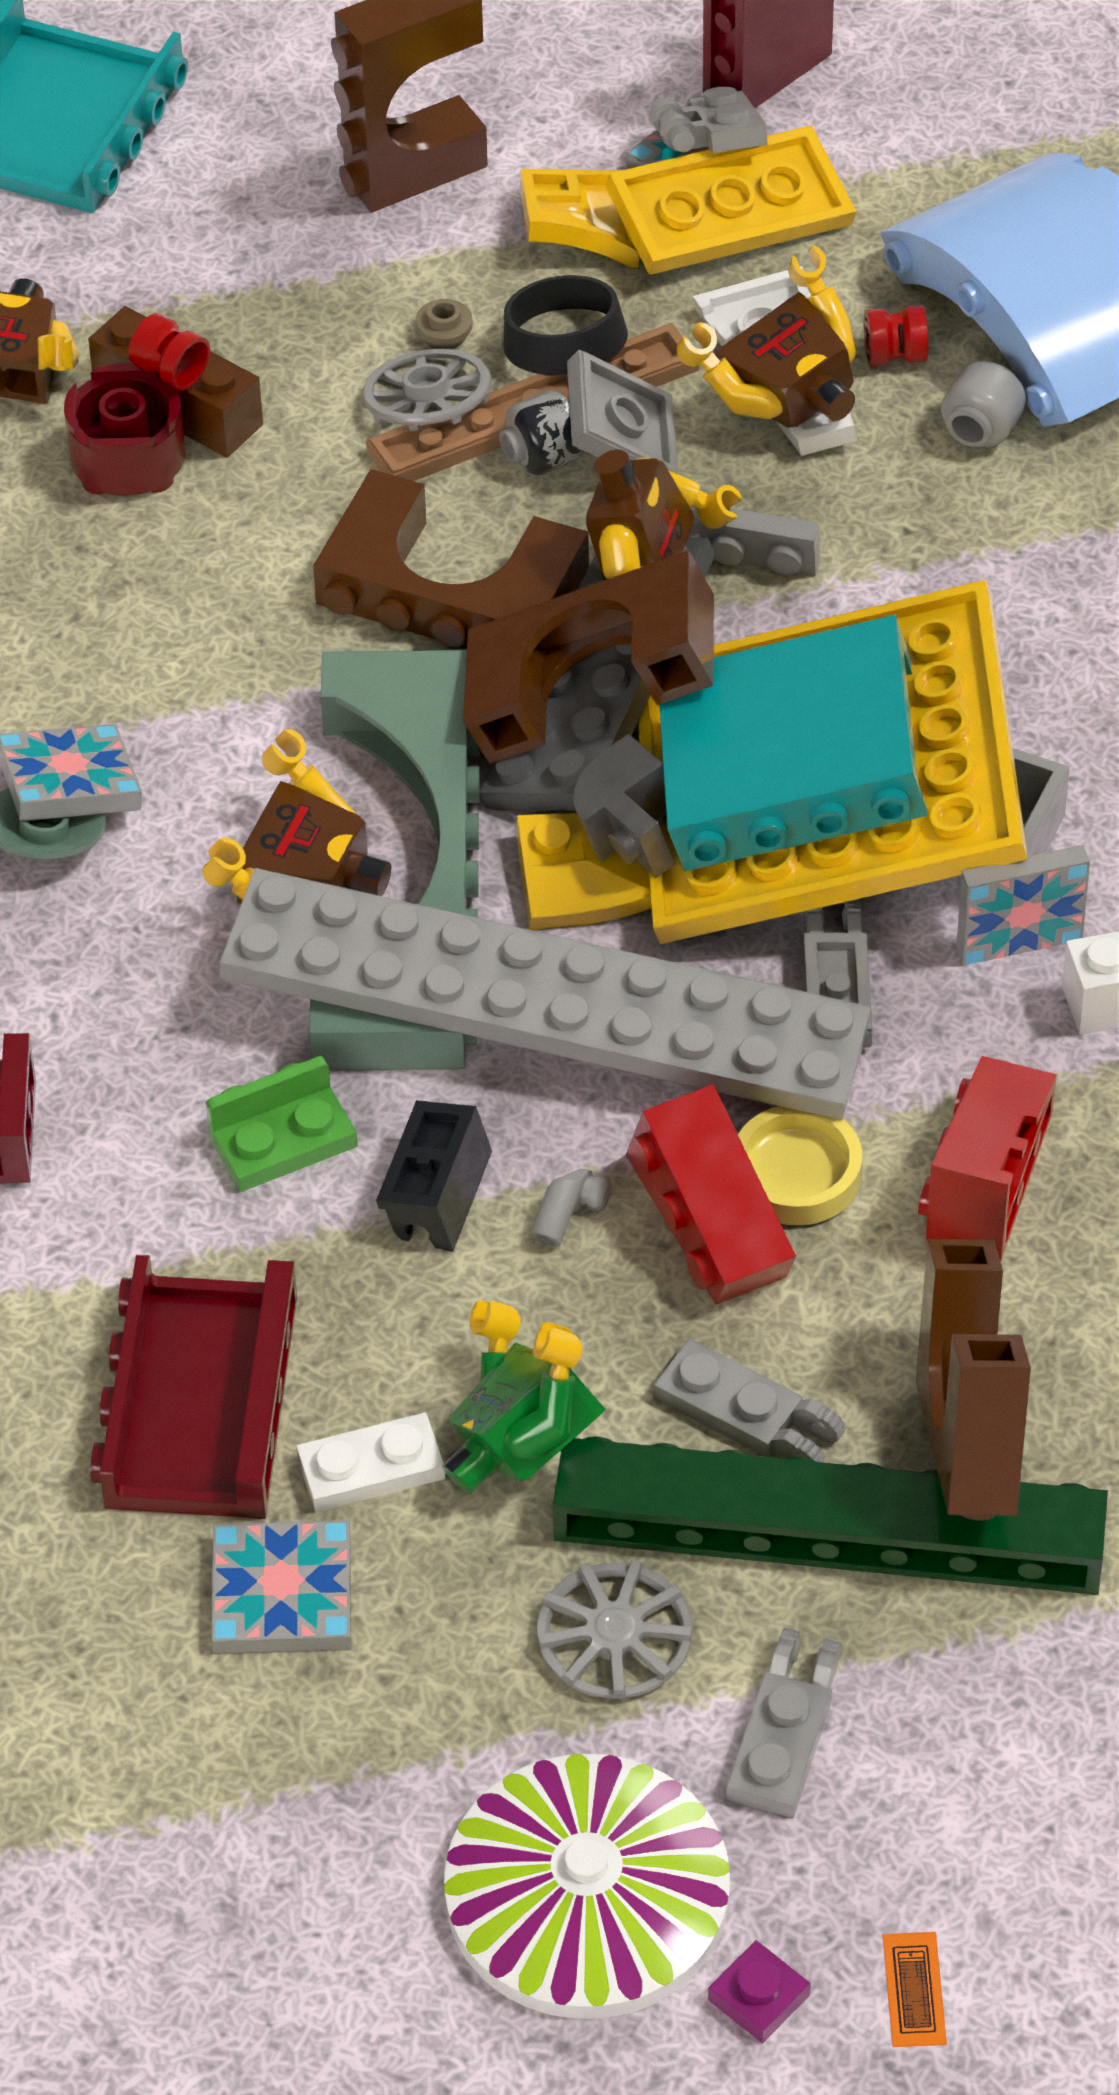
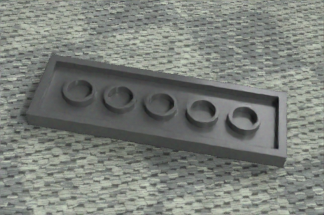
M688 538L683 552L690 551L705 578L715 557V552L709 538ZM596 554L579 589L604 581ZM631 644L615 645L596 651L574 664L560 677L552 688L547 701L545 745L493 764L480 791V795L487 808L492 810L576 811L573 794L576 782L582 771L593 759L627 734L632 736L651 695L631 662Z

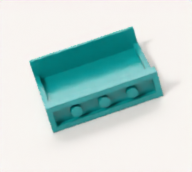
M0 0V189L94 214L105 195L111 196L116 191L120 172L129 159L135 160L139 155L143 136L150 125H157L161 121L166 101L174 89L180 90L185 83L188 73V61L182 54L181 33L173 31L161 51L157 53L26 19L23 0Z
M896 614L714 657V686L659 705L667 827L684 871L928 816V809L918 783L906 675L912 674L911 659Z

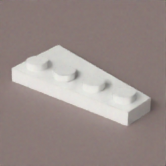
M788 270L698 294L693 296L696 311L703 321L713 328L717 341L723 346L798 292L802 293L806 298L811 296L807 287H800L794 284L789 277ZM819 411L798 427L787 428L777 422L801 456L857 441L855 426L850 413L839 421H832Z

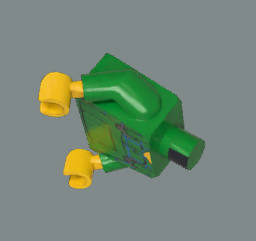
M479 1300L473 1305L470 1314L469 1324L472 1333L489 1338L488 1352H481V1381L452 1413L449 1420L451 1426L465 1440V1443L442 1465L443 1470L452 1481L469 1495L495 1470L519 1482L529 1479L606 1410L571 1370L580 1360L582 1345L578 1337L569 1328L551 1322H543L536 1334L533 1349L516 1342L508 1349V1343L516 1337L519 1331L521 1317L512 1306L496 1301L486 1302Z

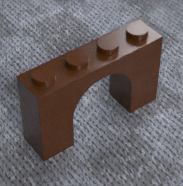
M364 0L334 12L336 37L331 39V48L338 64L339 79L334 82V93L341 110V123L337 125L336 130L344 157V165L340 166L339 174L347 194L352 198L358 196L367 209L373 213L488 167L487 128L460 95L405 116L386 118L389 105L395 93L414 72L431 62L483 42L482 0Z
M370 469L313 565L316 604L327 607L332 612L340 615L352 614L379 622L394 631L406 630L433 638L448 647L460 646L467 648L468 629L578 590L589 568V532L533 516L509 560L492 575L464 584H446L431 581L419 576L404 563L427 524L425 484Z
M689 550L468 629L463 722L489 764L545 745L547 701L552 688L560 677L574 664L601 649L615 645L631 644V662L656 705L714 686V594Z
M927 1239L915 1382L948 1515H961L972 1520H988L996 1515L1017 1516L1031 1366L1022 1335L998 1334L1003 1268L995 1240Z

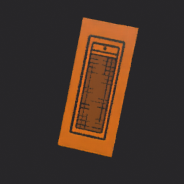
M936 1932L882 1934L892 2047L947 2045Z

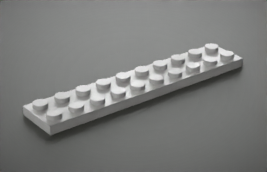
M258 868L254 869L219 962L220 979L698 1088L714 1084L717 1092L839 1120H843L871 1014V1006Z

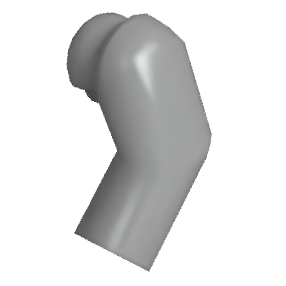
M579 1169L553 1180L546 1189L530 1236L539 1242L560 1246L572 1213L580 1211L582 1206L595 1212L601 1211L606 1207L611 1193L610 1182L605 1177L593 1176L592 1171L587 1169Z

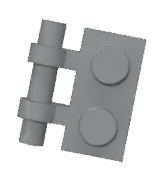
M716 87L708 89L703 93L704 97L688 99L689 106L680 107L676 101L666 98L656 99L651 106L650 120L652 125L660 133L662 140L668 148L674 151L687 152L690 149L709 147L712 153L767 145L766 123L743 91H736L735 88Z

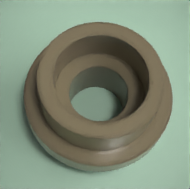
M452 299L431 301L422 306L416 314V330L426 344L436 349H452L461 345L473 327L472 313L469 308L463 303Z

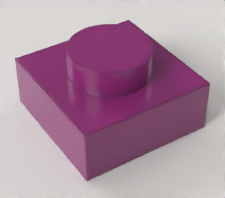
M755 1940L708 1987V2000L763 2044L810 1996L811 1983L759 1941Z

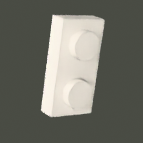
M426 1412L296 1445L297 1458L315 1513L445 1479V1471L442 1468L444 1463Z

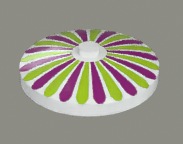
M572 1754L557 1756L527 1765L507 1775L482 1794L467 1811L451 1840L446 1858L444 1893L447 1918L454 1939L468 1963L482 1979L507 1998L530 2009L559 2017L599 2019L620 2016L651 2006L670 1996L684 1986L709 1959L724 1930L728 1915L730 1867L727 1851L722 1836L705 1807L690 1791L665 1773L649 1765L613 1755Z

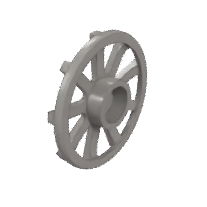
M452 349L420 350L398 356L378 367L369 376L364 385L363 400L366 408L373 414L375 422L379 424L387 421L408 425L409 431H419L421 425L447 420L452 424H456L462 421L461 415L472 410L478 404H486L488 402L491 375L487 366L479 358L469 353ZM429 358L451 359L446 367L439 364L426 363V359ZM416 361L417 366L408 369L403 376L392 371V369ZM466 362L477 368L475 372L469 375L451 379ZM380 379L402 389L381 391L375 390L373 387ZM479 383L475 391L458 390ZM446 400L460 401V403L451 406ZM398 401L388 407H383L378 403ZM415 406L413 414L402 413L408 410L409 408ZM430 406H434L439 410L426 413Z
M631 1560L630 1564L603 1563L593 1566L588 1562L580 1565L579 1571L569 1575L559 1582L551 1592L548 1591L546 1593L537 1621V1639L540 1652L547 1666L568 1686L587 1695L600 1698H629L654 1690L664 1684L679 1670L691 1646L692 1620L680 1588L676 1584L672 1585L661 1575L642 1567V1562ZM625 1578L616 1601L608 1600L598 1579ZM638 1581L647 1584L659 1592V1594L638 1606H630V1601ZM585 1584L596 1604V1608L590 1609L565 1597L574 1589ZM671 1604L680 1626L646 1623L643 1620L652 1613ZM555 1611L568 1614L585 1623L584 1626L549 1633L551 1619ZM643 1638L669 1639L679 1643L676 1653L668 1665L642 1643ZM588 1641L589 1646L568 1671L561 1665L553 1652L555 1647L564 1644ZM635 1654L653 1671L655 1676L643 1683L625 1687L623 1659ZM598 1656L611 1660L612 1688L595 1686L581 1680L582 1675Z

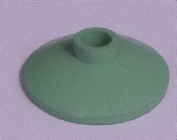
M9 788L0 791V848L10 853L36 859L65 858L90 849L102 838L105 832V814L20 821Z

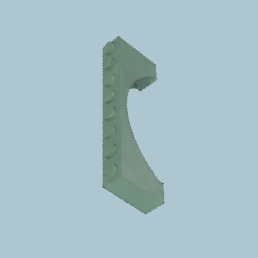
M467 650L322 652L321 709L323 735H339L364 749L389 767L409 787L423 806L434 827L439 844L438 859L430 884L418 905L478 918V908L467 909V898H479L478 860H467V850H479V813H468V803H480L479 766H468V757H480V748L463 722ZM310 999L309 1039L311 1059L323 1056L329 1066V1070L465 1069V1045H477V1037Z

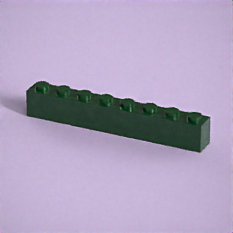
M592 1436L584 1439L574 1438L561 1450L553 1500L554 1541L1099 1595L1108 1490L1089 1489L1077 1483L1049 1485L1020 1482L1017 1516L996 1515L988 1520H972L961 1515H948L937 1470L916 1472L885 1469L872 1463L845 1465L816 1462L813 1459L802 1456L783 1459L753 1456L738 1450L712 1452L681 1449L669 1443L653 1445L613 1442L604 1437Z

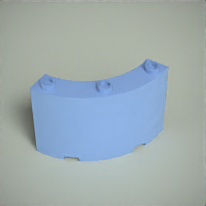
M1046 154L880 232L885 244L884 257L891 271L898 275L902 284L923 285L943 294L956 303L964 314L972 317L987 333L1022 383L1027 396V405L1044 427L1069 423L1119 398V176L1104 166L1092 170L1084 166L1082 157L1074 154Z

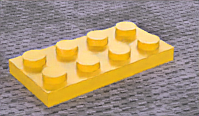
M812 125L768 135L767 145L718 153H712L709 149L609 173L606 189L649 275L851 226L857 212Z

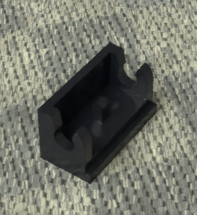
M416 1100L376 1199L378 1208L385 1209L394 1233L401 1240L410 1241L414 1231L412 1224H416L429 1232V1240L435 1248L454 1251L492 1154V1149L476 1106Z

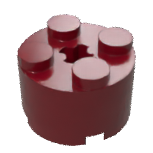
M115 363L99 367L90 372L91 380L78 389L75 383L66 394L64 416L71 467L76 476L81 480L82 487L92 494L100 495L106 493L118 496L138 495L146 492L159 493L169 489L174 482V476L179 472L184 463L186 454L179 391L157 378V371L148 373L132 363Z

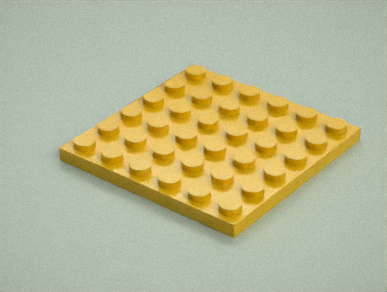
M986 580L714 645V657L896 614L911 659L912 674L906 675L918 783L928 809V816L684 871L668 832L666 814L657 822L675 865L657 878L649 873L653 929L659 944L960 876L965 869L989 865H1008L1028 860L992 597ZM650 695L638 720L639 741L645 749L663 763L660 708Z

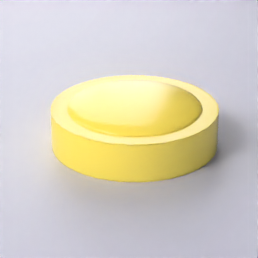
M777 1106L753 1117L738 1133L781 1224L810 1225L828 1220L846 1209L856 1197L862 1180V1147L856 1132L844 1119L839 1120Z

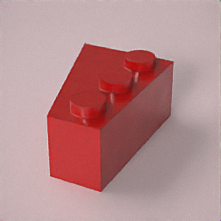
M981 1056L972 1078L962 1079L955 1100L954 1116L949 1127H945L943 1130L938 1151L931 1164L930 1177L928 1176L925 1180L919 1200L918 1214L927 1216L926 1242L927 1239L995 1240L999 1258L1002 1261L1053 1114L1057 1074Z
M714 1084L642 1111L626 1152V1157L684 1251L688 1270L696 1286L701 1290L706 1288L715 1305L787 1277L796 1259L795 1252Z

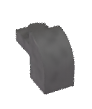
M627 734L593 759L582 771L574 788V806L593 851L601 862L617 852L628 865H632L637 861L652 876L657 878L675 865L657 822L667 814L663 763L632 736Z

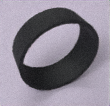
M580 275L545 278L518 290L510 297L504 308V353L512 364L528 372L544 375L568 374L567 361L578 350L585 351L607 362L621 351L627 341L628 330L617 295L611 286L596 278ZM587 309L606 314L601 320L587 328L565 334H537L520 328L533 317L556 310Z

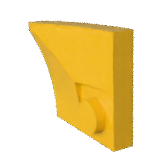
M521 169L519 190L528 242L573 246L607 256L629 268H639V253L606 189L609 173L622 170Z
M577 813L517 815L515 837L529 930L598 924L652 908L649 872L637 861L632 865H628L617 852L601 862L593 851Z

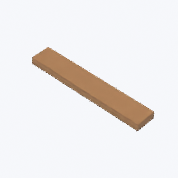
M673 323L627 339L621 351L607 361V363L656 387L699 371V366H688L680 361L677 355V346L683 336ZM536 374L488 393L489 400L486 404H478L472 410L461 415L462 421L456 424H452L447 420L421 425L419 431H409L408 425H404L366 440L367 454L380 472L416 481L501 448L499 433L505 430V414L510 406L547 390L561 392L566 398H569L568 374Z

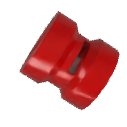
M923 305L906 306L899 313L891 314L884 309L864 310V345L869 367L888 365L892 359L903 358L908 363L927 362L929 351L928 327Z
M161 313L151 314L139 324L130 340L128 349L129 360L134 366L148 373L159 372L160 378L164 383L181 391L189 389L199 380L207 367L211 353L210 343L206 338L189 330L181 332L174 320Z

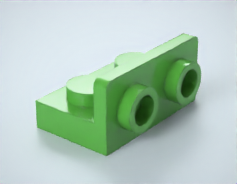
M318 1056L302 1063L289 1064L274 1074L245 1085L227 1088L219 1095L211 1097L206 1101L209 1137L240 1193L358 1147L357 1132L330 1087L329 1066L323 1056Z

